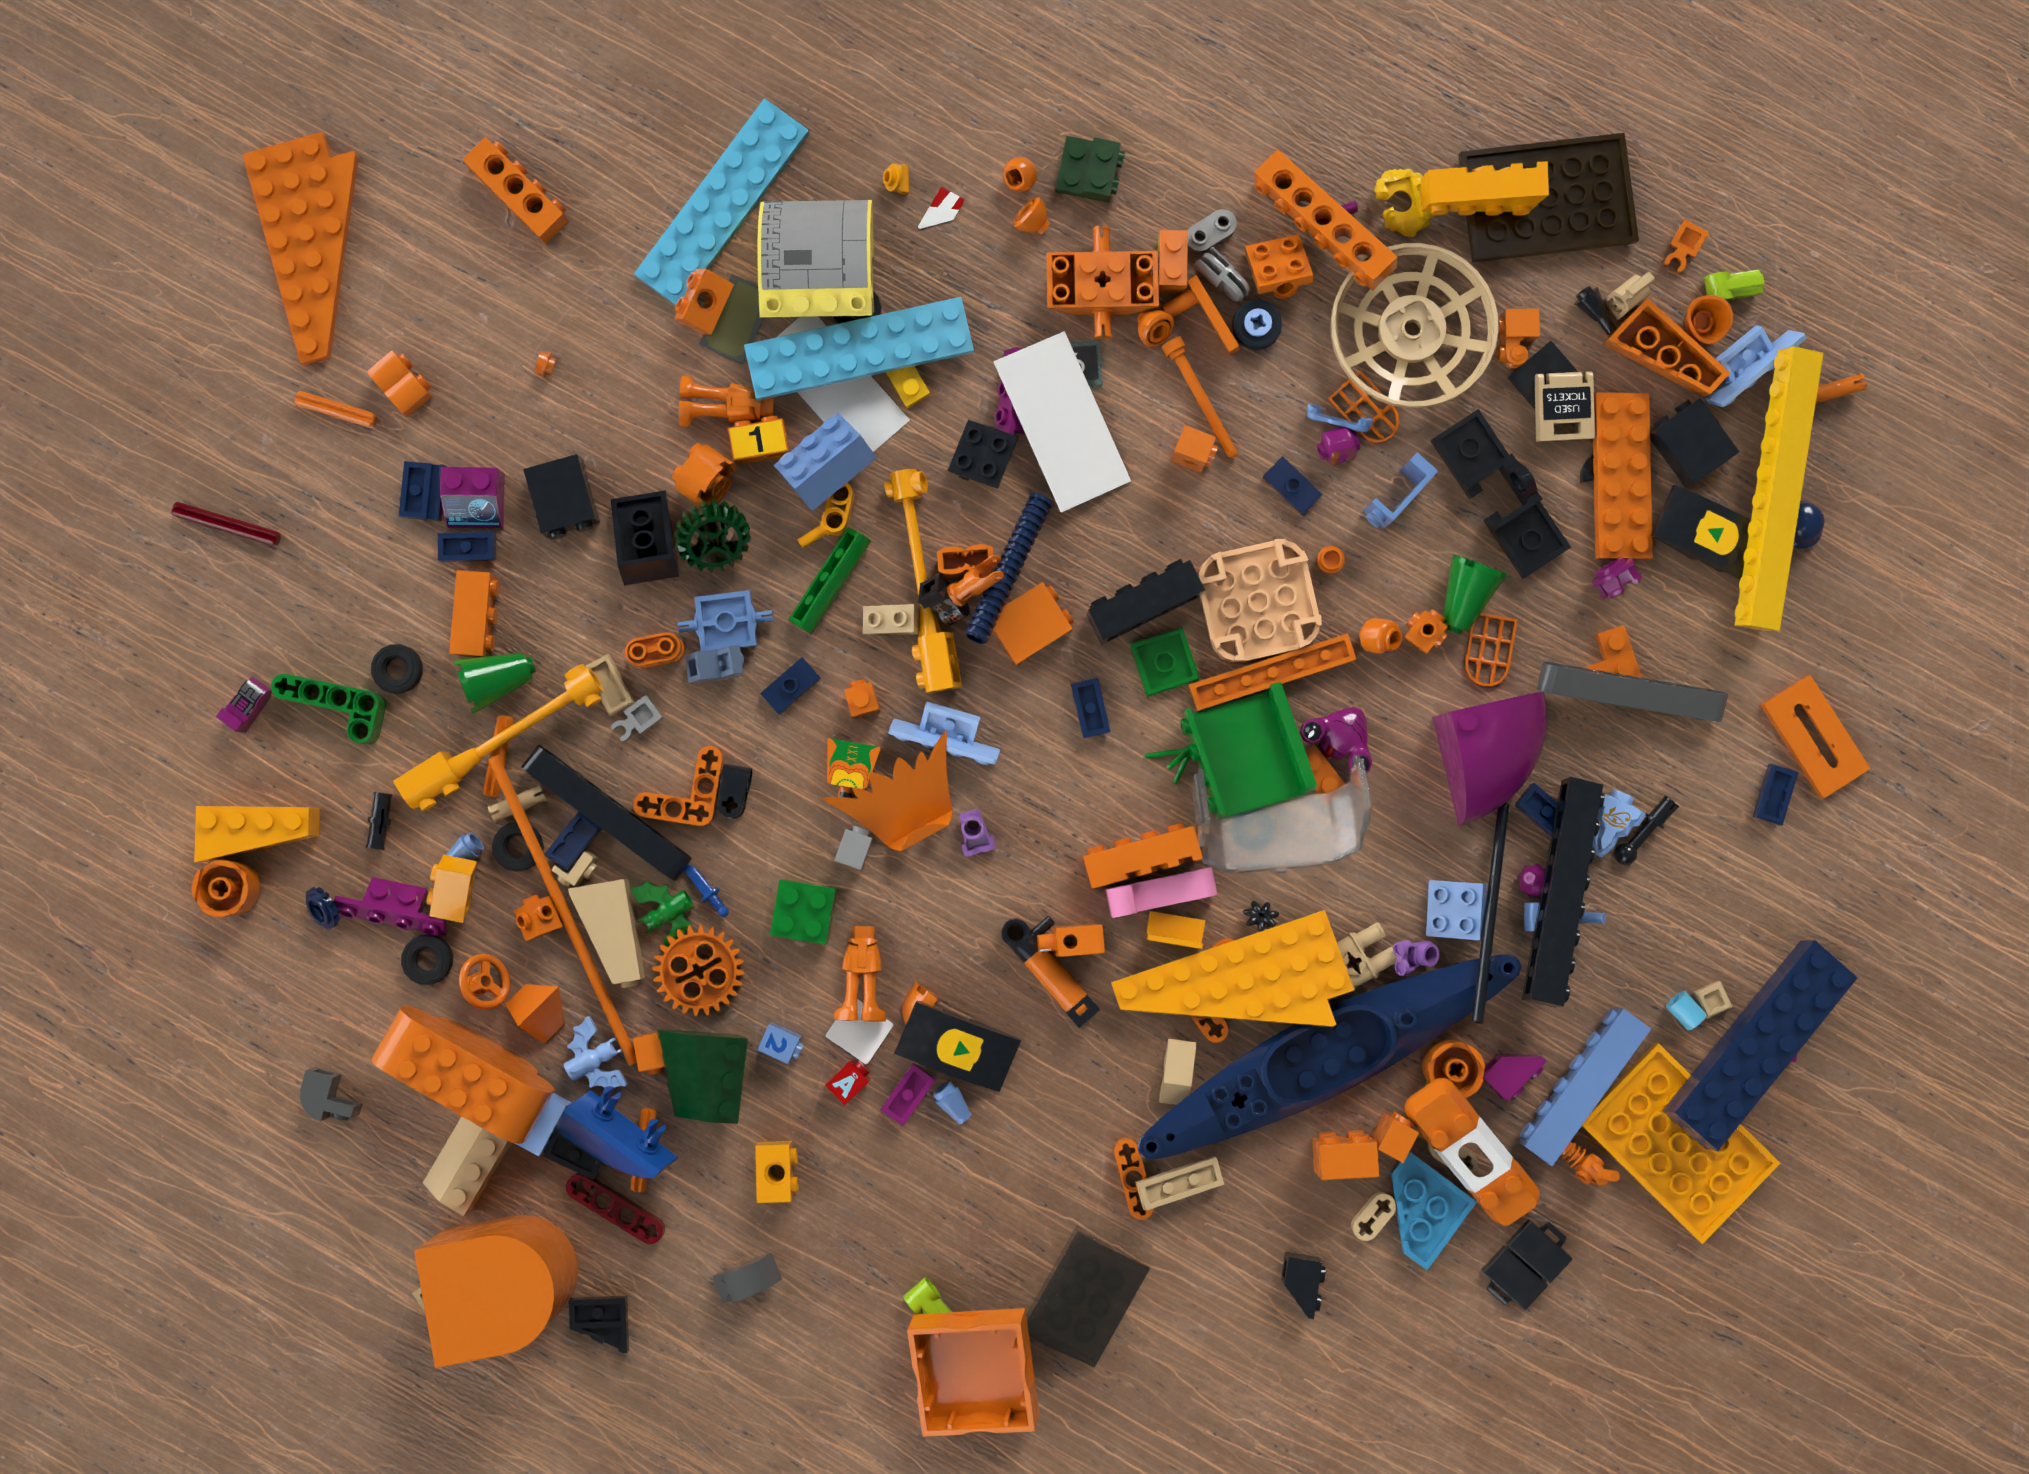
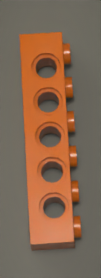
M1279 149L1254 171V186L1256 190L1264 197L1268 195L1282 214L1288 213L1294 219V223L1299 230L1310 233L1320 249H1327L1332 253L1335 262L1340 267H1347L1354 273L1353 277L1361 286L1365 287L1367 285L1373 291L1397 268L1398 257ZM1281 183L1290 185L1287 189H1280L1277 186ZM1300 201H1308L1310 203L1306 207L1297 205ZM1322 218L1328 219L1330 221L1326 225H1320L1317 223V221ZM1345 236L1350 240L1346 243H1340L1336 239ZM1365 254L1368 255L1370 259L1367 261H1359L1356 257L1358 255Z

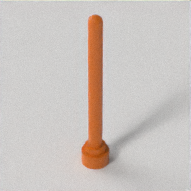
M1178 336L1165 343L1161 348L1166 357L1175 360L1226 455L1233 459L1237 456L1238 452L1184 355L1186 353L1184 349L1186 345L1181 336Z

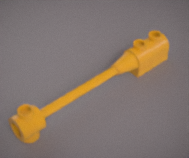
M904 469L890 473L891 481H886L884 487L888 498L894 497V502H903L919 596L920 583L927 580L914 500L920 499L921 494L928 491V483L923 471L917 472V469ZM920 605L918 644L912 646L913 658L915 661H921L922 672H917L916 674L919 688H925L926 693L962 688L954 633L941 632L935 612L930 607L924 609Z
M584 664L572 668L564 675L567 679L564 682L567 689L566 692L477 748H471L454 757L449 752L440 751L395 779L393 783L405 802L412 809L428 810L437 804L434 797L442 792L445 797L457 792L460 789L458 782L463 780V777L482 760V757L573 700L579 706L585 703L587 708L601 701L599 694L604 691V688L599 678L591 668H586Z

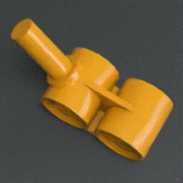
M848 482L840 488L846 489L849 492L848 497L843 501H837L834 499V494H832L827 499L822 521L819 522L820 525L797 539L802 548L810 545L825 534L827 536H840L848 528L855 497ZM834 515L842 517V524L838 528L828 526L829 518Z

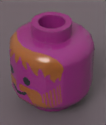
M1340 426L1322 433L1321 443L1317 444V450L1321 460L1326 459L1330 465L1336 466L1354 460L1357 456V451L1360 450V442L1355 430Z

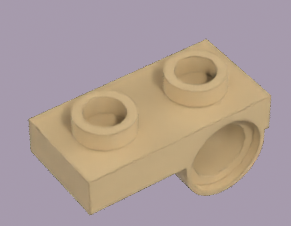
M915 604L863 606V634L917 635L919 634V606Z

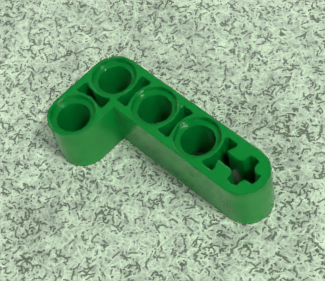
M279 674L272 680L271 691L280 699L350 713L347 735L353 742L372 744L378 740L386 710V701L381 694L288 674ZM285 684L298 686V692L284 690ZM318 686L320 694L317 699L313 700L311 698V690ZM344 691L347 694V701L344 705H340L338 703V696ZM369 697H372L375 702L372 710L367 711L365 702ZM366 724L369 729L368 735L362 739L359 735V729L362 725Z

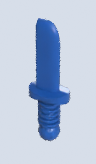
M691 865L687 866L684 871L704 897L701 898V901L703 903L708 901L715 911H718L719 916L726 917L729 910L724 906L725 904L720 897L716 895L720 889L717 886L713 889L697 868Z

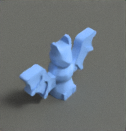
M590 1016L585 1017L582 1024L573 1027L574 1039L567 1045L575 1054V1058L564 1063L568 1076L574 1082L584 1075L587 1076L590 1088L594 1086H602L604 1088L607 1086L614 1088L626 1086L627 1081L620 1070L602 1071L599 1069L602 1062L609 1061L613 1056L622 1052L621 1049L616 1051L612 1044L616 1039L612 1038L605 1043H601L594 1050L588 1049V1043L592 1036L596 1034L597 1027Z

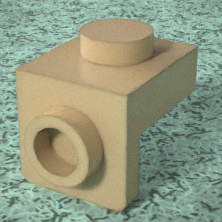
M584 852L570 872H566L558 865H554L552 871L557 874L555 879L567 887H570L571 884L579 886L584 878L589 879L596 871L598 866L595 863L598 857L591 852Z

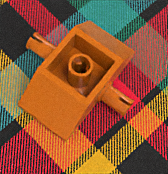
M1095 226L1092 228V252L1046 253L1047 309L1074 316L1094 315V339L1101 340L1102 328H1104V340L1112 338L1111 315H1130L1159 307L1158 251L1112 252L1110 251V227L1103 226L1102 237H1100V226ZM1104 280L1107 283L1105 287H1100L1098 281Z

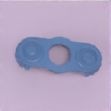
M1310 403L1307 406L1308 418L1347 427L1359 432H1368L1373 422L1371 418L1362 417L1356 423L1321 414L1320 406Z

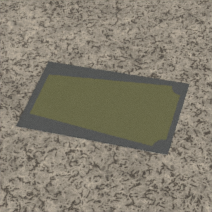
M732 274L729 282L733 283L734 286L712 335H703L699 345L743 364L746 358L744 345L753 343L764 317H760L758 285Z

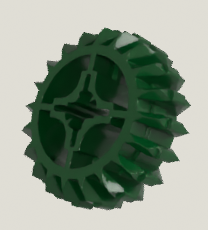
M714 498L711 505H707L702 500L701 507L697 508L691 505V513L683 512V520H677L676 526L678 530L674 532L676 548L680 551L681 558L687 560L690 567L697 565V569L700 572L705 567H708L711 573L715 567H719L721 571H724V565L726 564L734 567V559L742 560V552H748L749 547L747 543L751 542L749 523L746 522L745 515L739 512L735 505L729 507L725 500L720 505H718ZM732 527L734 529V533L731 540L729 541L726 536L728 534V529ZM696 531L699 534L698 542L693 545L691 539Z

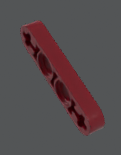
M576 1173L567 1180L566 1192L572 1199L646 1244H654L663 1237L665 1225L660 1218L597 1179L592 1180ZM582 1179L584 1181V1188L589 1191L594 1186L597 1188L591 1195L590 1201L586 1199L590 1193L585 1190H581L579 1193L575 1191L576 1185L573 1184L574 1181L578 1182ZM605 1193L610 1196L611 1204L608 1208H601L597 1205L596 1198L598 1194ZM630 1208L634 1211L635 1219L633 1222L625 1223L621 1220L620 1212L622 1209ZM641 1215L645 1217L642 1222L644 1225L650 1226L653 1223L657 1226L655 1231L658 1235L647 1236L648 1230L642 1225L639 1226L638 1230L634 1228L640 1221Z

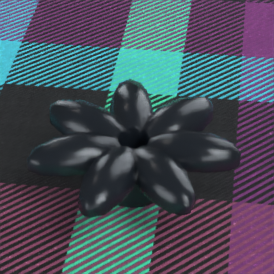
M1252 901V909L1243 910V914L1251 917L1246 922L1247 926L1256 924L1260 932L1264 931L1265 924L1272 928L1276 927V923L1272 918L1278 917L1279 912L1269 911L1270 902H1266L1260 907L1256 901Z

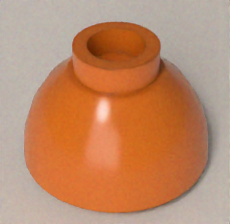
M1034 197L1029 200L1017 213L1013 221V226L1017 230L1024 233L1036 232L1039 235L1043 234L1050 225V222L1047 220L1046 206L1040 197Z
M1146 310L1142 311L1137 318L1138 335L1147 347H1155L1162 344L1168 339L1173 330L1174 320L1167 312Z

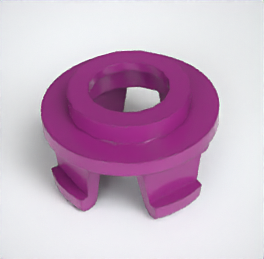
M1624 557L1618 558L1595 572L1596 577L1591 583L1598 588L1602 599H1606L1608 596L1614 598L1624 592L1622 586L1630 582L1638 584L1642 580L1641 573L1638 574L1634 566L1635 561L1633 558L1626 560Z

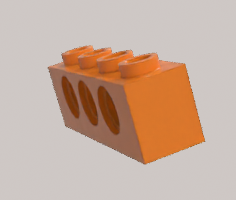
M485 136L462 161L546 245L569 222L563 214L566 209L555 198L550 201L544 195L547 190L536 179L531 182L525 176L528 173L527 170L517 160L512 163L506 157L508 151L497 140L492 143ZM499 165L504 166L501 173L493 174L495 167ZM518 184H522V191L513 194V188ZM535 204H543L539 212L531 213V209Z

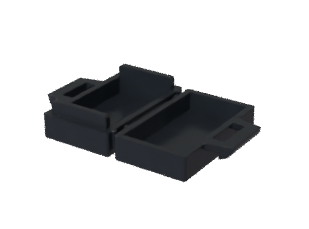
M1528 1219L1506 1242L1508 1248L1503 1246L1482 1268V1272L1491 1280L1486 1290L1503 1305L1514 1300L1526 1310L1547 1288L1546 1282L1551 1283L1573 1260L1561 1248L1566 1241V1236L1550 1222L1539 1228ZM1547 1229L1560 1239L1557 1243L1545 1233ZM1497 1285L1508 1296L1504 1298L1493 1287Z

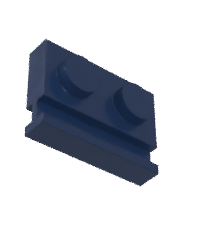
M404 461L399 517L442 521L443 506L440 497L441 467L447 466Z

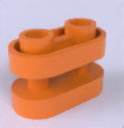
M664 632L632 639L625 647V657L632 665L647 669L680 661L685 655L686 648L684 642L672 633Z

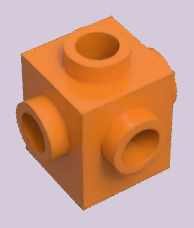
M1433 609L1430 612L1423 610L1420 614L1415 612L1406 623L1409 629L1402 638L1422 653L1427 654L1433 645L1438 648L1447 637L1444 631L1448 626L1443 623L1445 618ZM1424 625L1430 627L1428 635L1423 632Z
M538 894L522 900L523 906L513 910L516 916V923L521 929L525 941L543 936L563 927L551 896L541 899Z

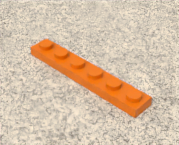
M1347 633L1189 684L1188 687L1196 711H1200L1268 689L1271 684L1278 682L1284 684L1357 659Z

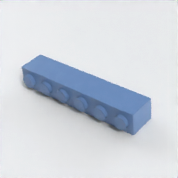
M1615 1007L1614 1010L1610 1009L1602 1018L1603 1025L1598 1032L1595 1031L1588 1037L1585 1043L1587 1047L1583 1053L1576 1055L1569 1064L1570 1071L1565 1078L1561 1077L1557 1080L1552 1089L1554 1091L1548 1101L1544 1100L1536 1110L1538 1114L1532 1123H1527L1520 1132L1521 1138L1518 1143L1550 1166H1553L1651 1030L1650 1027L1624 1008Z

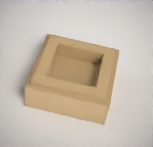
M1721 981L1713 982L1692 992L1698 1005L1707 1014V1019L1733 1007Z

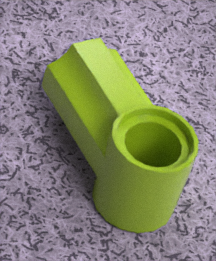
M1760 270L1734 274L1723 271L1704 277L1706 294L1722 297L1727 302L1737 298L1761 295L1765 284Z
M926 1277L903 1295L908 1306L916 1314L952 1312L940 1298L939 1291Z

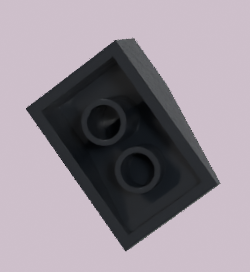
M666 490L611 499L617 565L624 586L679 577L677 553Z

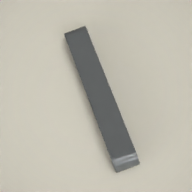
M1543 662L1537 690L1549 694L1722 722L1728 698L1727 693L1717 690L1553 662Z

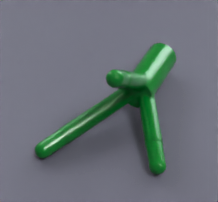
M1191 743L1180 749L1146 753L1144 757L1150 759L1179 755L1167 765V769L1171 770L1181 762L1173 779V783L1177 784L1191 757L1189 752V745Z

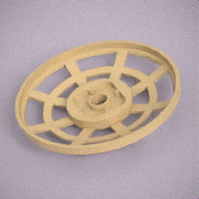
M1403 243L1389 246L1387 248L1396 256H1427L1422 273L1403 272L1387 277L1373 291L1370 289L1357 308L1343 302L1346 293L1355 281L1354 273L1351 271L1339 288L1333 303L1330 329L1334 352L1340 366L1350 380L1363 392L1378 401L1403 408H1427L1441 405L1468 390L1480 378L1490 363L1496 348L1499 331L1495 300L1479 272L1465 259L1452 251L1423 243ZM1368 256V257H1367L1366 259H1364L1363 261L1369 260L1370 257ZM1437 260L1446 262L1459 270L1470 280L1474 288L1459 296L1449 284L1433 276ZM1405 281L1419 282L1415 295H1407L1400 298L1393 287V284ZM1430 285L1442 291L1451 302L1439 308L1433 301L1426 298ZM1381 291H1383L1389 302L1382 316L1366 311L1372 299ZM1479 297L1484 304L1487 316V341L1470 339V319L1466 305ZM1456 311L1461 322V337L1446 334L1445 318ZM1339 314L1355 319L1354 337L1359 352L1345 358L1338 336ZM1363 322L1378 327L1380 341L1367 348L1362 333ZM1410 322L1417 324L1419 334L1415 336L1407 334L1405 324ZM1446 345L1458 348L1453 358L1441 369L1433 356L1440 346ZM1466 350L1482 352V358L1473 373L1460 386L1455 388L1446 375L1459 364ZM1386 351L1390 356L1397 359L1394 374L1378 365L1373 357ZM1423 361L1431 373L1428 376L1419 378L1405 377L1408 363ZM1365 362L1377 375L1391 382L1388 396L1380 394L1367 386L1356 376L1351 368ZM1436 381L1445 393L1440 397L1424 401L1399 400L1402 385L1421 386Z

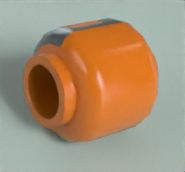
M1376 617L1370 618L1364 623L1360 629L1359 638L1361 646L1365 651L1387 656L1395 652L1401 645L1402 632L1396 622Z

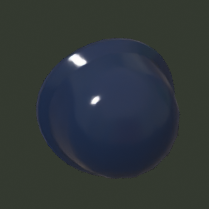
M1800 501L1794 548H1809L1814 546L1821 538L1825 523L1824 515L1814 504Z

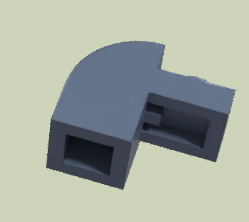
M740 645L727 646L719 650L698 651L685 656L689 683L739 677L743 673L744 657L740 652Z

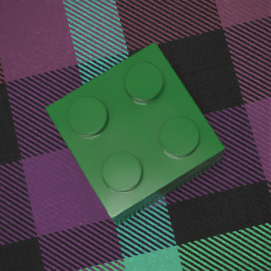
M779 879L770 936L824 945L828 944L838 888Z

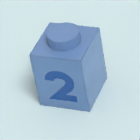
M771 1022L757 1050L789 1064L792 1058L797 1060L804 1046V1044L800 1043L802 1035Z

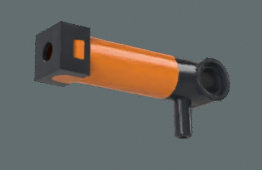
M1047 916L1033 929L1019 918H1012L1006 921L1001 932L1004 942L1038 979L1077 1027L1080 1028L1100 1008L1050 951L1039 952L1037 935L1044 934L1054 926L1055 922L1053 919ZM1012 925H1020L1024 930L1022 938L1019 940L1010 939L1007 934L1008 928Z

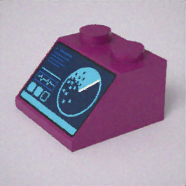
M441 467L440 497L447 527L504 528L505 473L498 468Z

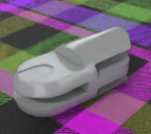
M1214 247L1209 249L1208 253H1205L1201 260H1198L1193 265L1216 289H1220L1231 300L1239 302L1244 299V296L1249 294L1250 288L1246 280L1235 271L1236 268Z

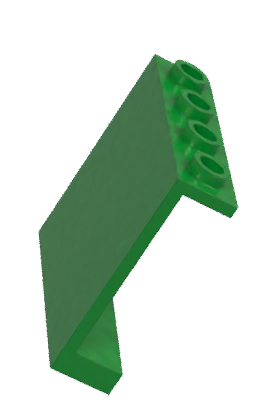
M1281 682L1271 684L1267 692L1192 713L1191 708L1185 709L1182 716L1183 719H1180L1181 729L1184 735L1189 736L1191 745H1189L1190 756L1193 762H1198L1200 771L1197 772L1201 787H1206L1209 795L1206 798L1207 806L1211 814L1215 813L1217 821L1308 795L1315 791L1317 783Z

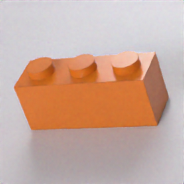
M456 570L449 654L463 657L490 656V652L494 651L495 637L492 635V625L497 622V608H494L495 597H498L500 592V582L496 580V575L490 572Z

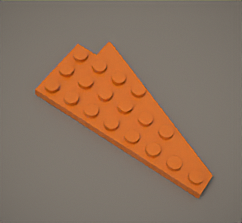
M318 132L242 154L298 358L303 366L330 359L358 165V154L355 151L331 157L326 135L323 132Z

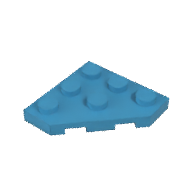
M1409 1152L1404 1163L1398 1161L1390 1171L1401 1246L1404 1254L1428 1270L1477 1201L1413 1153Z

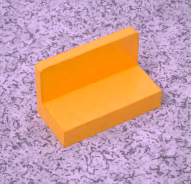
M1149 911L1145 939L1203 949L1204 943H1202L1205 920Z

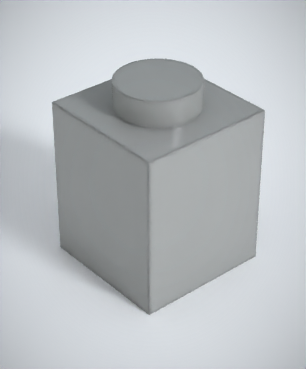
M853 826L852 830L845 829L834 861L863 870L874 838L868 836L870 831L857 826Z

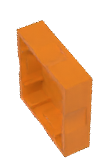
M1025 1308L913 1314L907 1334L912 1368L918 1383L917 1403L922 1437L963 1435L977 1431L1011 1433L1032 1432L1036 1430L1040 1413Z

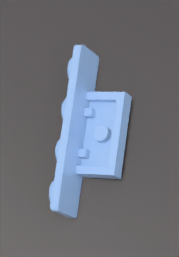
M1754 326L1715 358L1730 374L1721 386L1705 398L1708 404L1724 407L1734 402L1741 392L1752 387L1757 382V379L1767 371L1774 369V360L1778 350L1794 346L1799 347L1807 339L1806 335L1801 332L1788 330L1771 343L1762 326Z
M928 701L924 708L920 726L899 719H893L888 734L894 735L898 740H911L921 743L926 748L933 749L938 739L947 730L946 751L956 757H969L984 765H995L1000 753L998 748L974 742L980 721L979 716Z

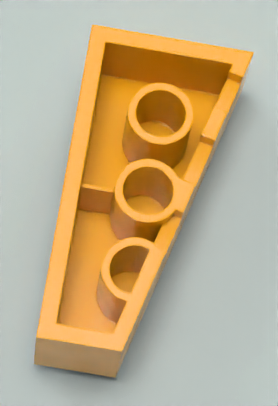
M1548 161L1537 162L1535 168L1523 169V163H1517L1495 171L1493 165L1475 168L1469 173L1466 167L1428 170L1421 178L1422 211H1429L1432 215H1444L1448 212H1458L1459 215H1472L1475 212H1486V215H1499L1503 212H1513V215H1526L1549 195Z
M196 806L194 863L215 861L225 857L319 836L320 808Z

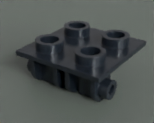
M968 420L948 472L959 475L958 477L963 480L969 481L971 479L998 489L1018 436Z

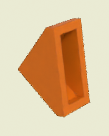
M525 984L505 1004L518 1027L544 1044L565 1025L559 986Z

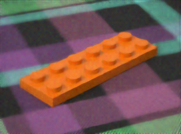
M1596 392L1594 393L1595 438L1593 439L1595 559L1616 560L1624 557L1625 560L1633 558V560L1653 559V543L1651 536L1652 496L1649 393Z

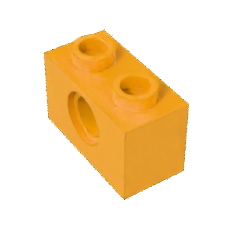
M792 1141L758 1142L755 1146L757 1203L791 1202L794 1194H798L799 1187L798 1177H793V1165L798 1163L797 1148H792ZM780 1165L785 1171L784 1177H773L770 1172L771 1166Z

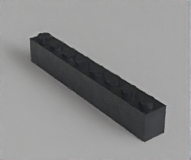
M1575 777L1561 780L1521 1000L1555 1008L1564 1007V1003L1569 999L1570 987L1567 985L1569 975L1573 973L1575 968V959L1572 957L1574 947L1578 945L1580 940V931L1577 929L1579 919L1583 917L1585 912V903L1582 901L1584 891H1587L1590 884V876L1587 873L1589 864L1592 863L1595 856V848L1592 847L1593 840L1600 828V821L1597 820L1598 812L1605 800V794L1602 793L1603 784Z

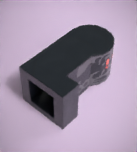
M939 572L920 583L918 603L924 609L930 607L946 625L950 626L970 614V608L968 603H965L963 606H957L952 602L947 593V587L950 583ZM935 584L934 590H931L930 587Z

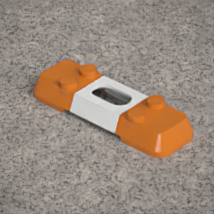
M1446 1078L1435 1079L1406 1100L1404 1111L1408 1119L1414 1122L1417 1130L1494 1222L1508 1226L1536 1207L1540 1199V1191L1537 1185L1480 1118L1473 1106L1452 1081ZM1476 1143L1493 1163V1170L1490 1174L1484 1177H1477L1468 1169L1458 1156V1151L1464 1144Z

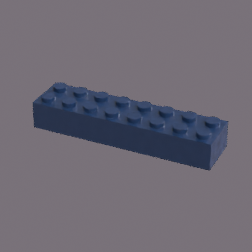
M1816 940L1800 941L1662 1111L1702 1147L1719 1151L1858 977Z

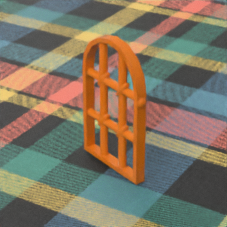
M1361 370L1356 373V376L1360 375L1372 389L1382 394ZM1349 379L1327 399L1329 403L1345 420L1351 421L1347 415L1352 411L1353 413L1356 412L1361 418H1367L1357 408L1363 401L1367 402L1377 413L1369 430H1372L1380 439L1369 438L1363 434L1364 432L1356 431V433L1372 443H1383L1391 439L1397 432L1400 422L1399 414L1395 407L1387 404L1383 410L1379 409L1369 398L1370 395L1363 392ZM1349 383L1362 396L1357 402H1352L1342 391ZM1338 393L1350 405V408L1345 412L1332 400ZM1389 409L1395 415V426L1384 415ZM1379 418L1380 420L1383 419L1393 430L1391 435L1386 438L1373 425Z
M1481 613L1479 616L1485 617L1482 635L1473 634L1475 623L1469 631L1467 649L1464 656L1465 672L1474 684L1482 687H1492L1501 683L1508 674L1518 620ZM1489 618L1500 620L1497 638L1488 636ZM1504 621L1513 622L1510 640L1503 639L1502 636ZM1472 638L1480 639L1479 642H1481L1478 658L1469 657ZM1486 640L1495 642L1493 661L1485 660V657H1483ZM1501 643L1509 644L1506 663L1499 662L1500 660L1498 659ZM1468 661L1476 662L1475 678L1472 677L1469 671ZM1481 664L1491 665L1490 668L1492 670L1489 684L1479 682ZM1496 667H1505L1503 676L1494 682Z

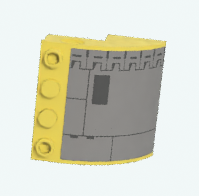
M872 200L761 202L758 221L760 317L872 315L874 312Z

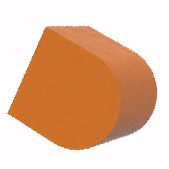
M508 1216L447 1228L414 1250L435 1368L518 1351L530 1344L564 1310L569 1303V1299L572 1298L577 1285L578 1262L571 1242L557 1226L536 1216Z

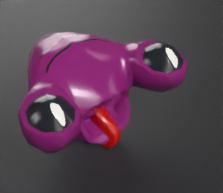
M1345 708L1322 718L1308 719L1301 725L1300 735L1302 739L1310 744L1319 742V747L1323 751L1324 757L1340 759L1348 754L1350 755L1348 761L1349 771L1355 776H1364L1370 771L1372 759L1367 746V722L1360 708Z

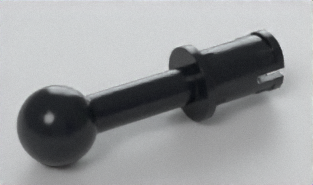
M1664 795L1651 813H1646L1645 816L1649 819L1628 843H1622L1616 847L1614 856L1617 862L1622 865L1632 864L1637 858V849L1657 826L1663 829V824L1680 806Z

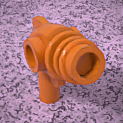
M1570 1141L1561 1154L1562 1159L1566 1158V1162H1570L1569 1167H1574L1577 1178L1586 1184L1592 1182L1598 1186H1606L1609 1181L1617 1182L1620 1178L1618 1171L1604 1169L1602 1159L1592 1153L1585 1155L1586 1149L1580 1151L1581 1147H1576L1575 1142L1572 1143Z

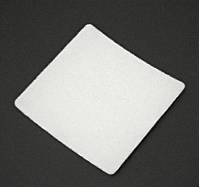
M857 999L858 1021L835 1020L825 1036L864 1064H868L892 1029L893 1023L887 1019L886 1022L861 1021L863 1002Z

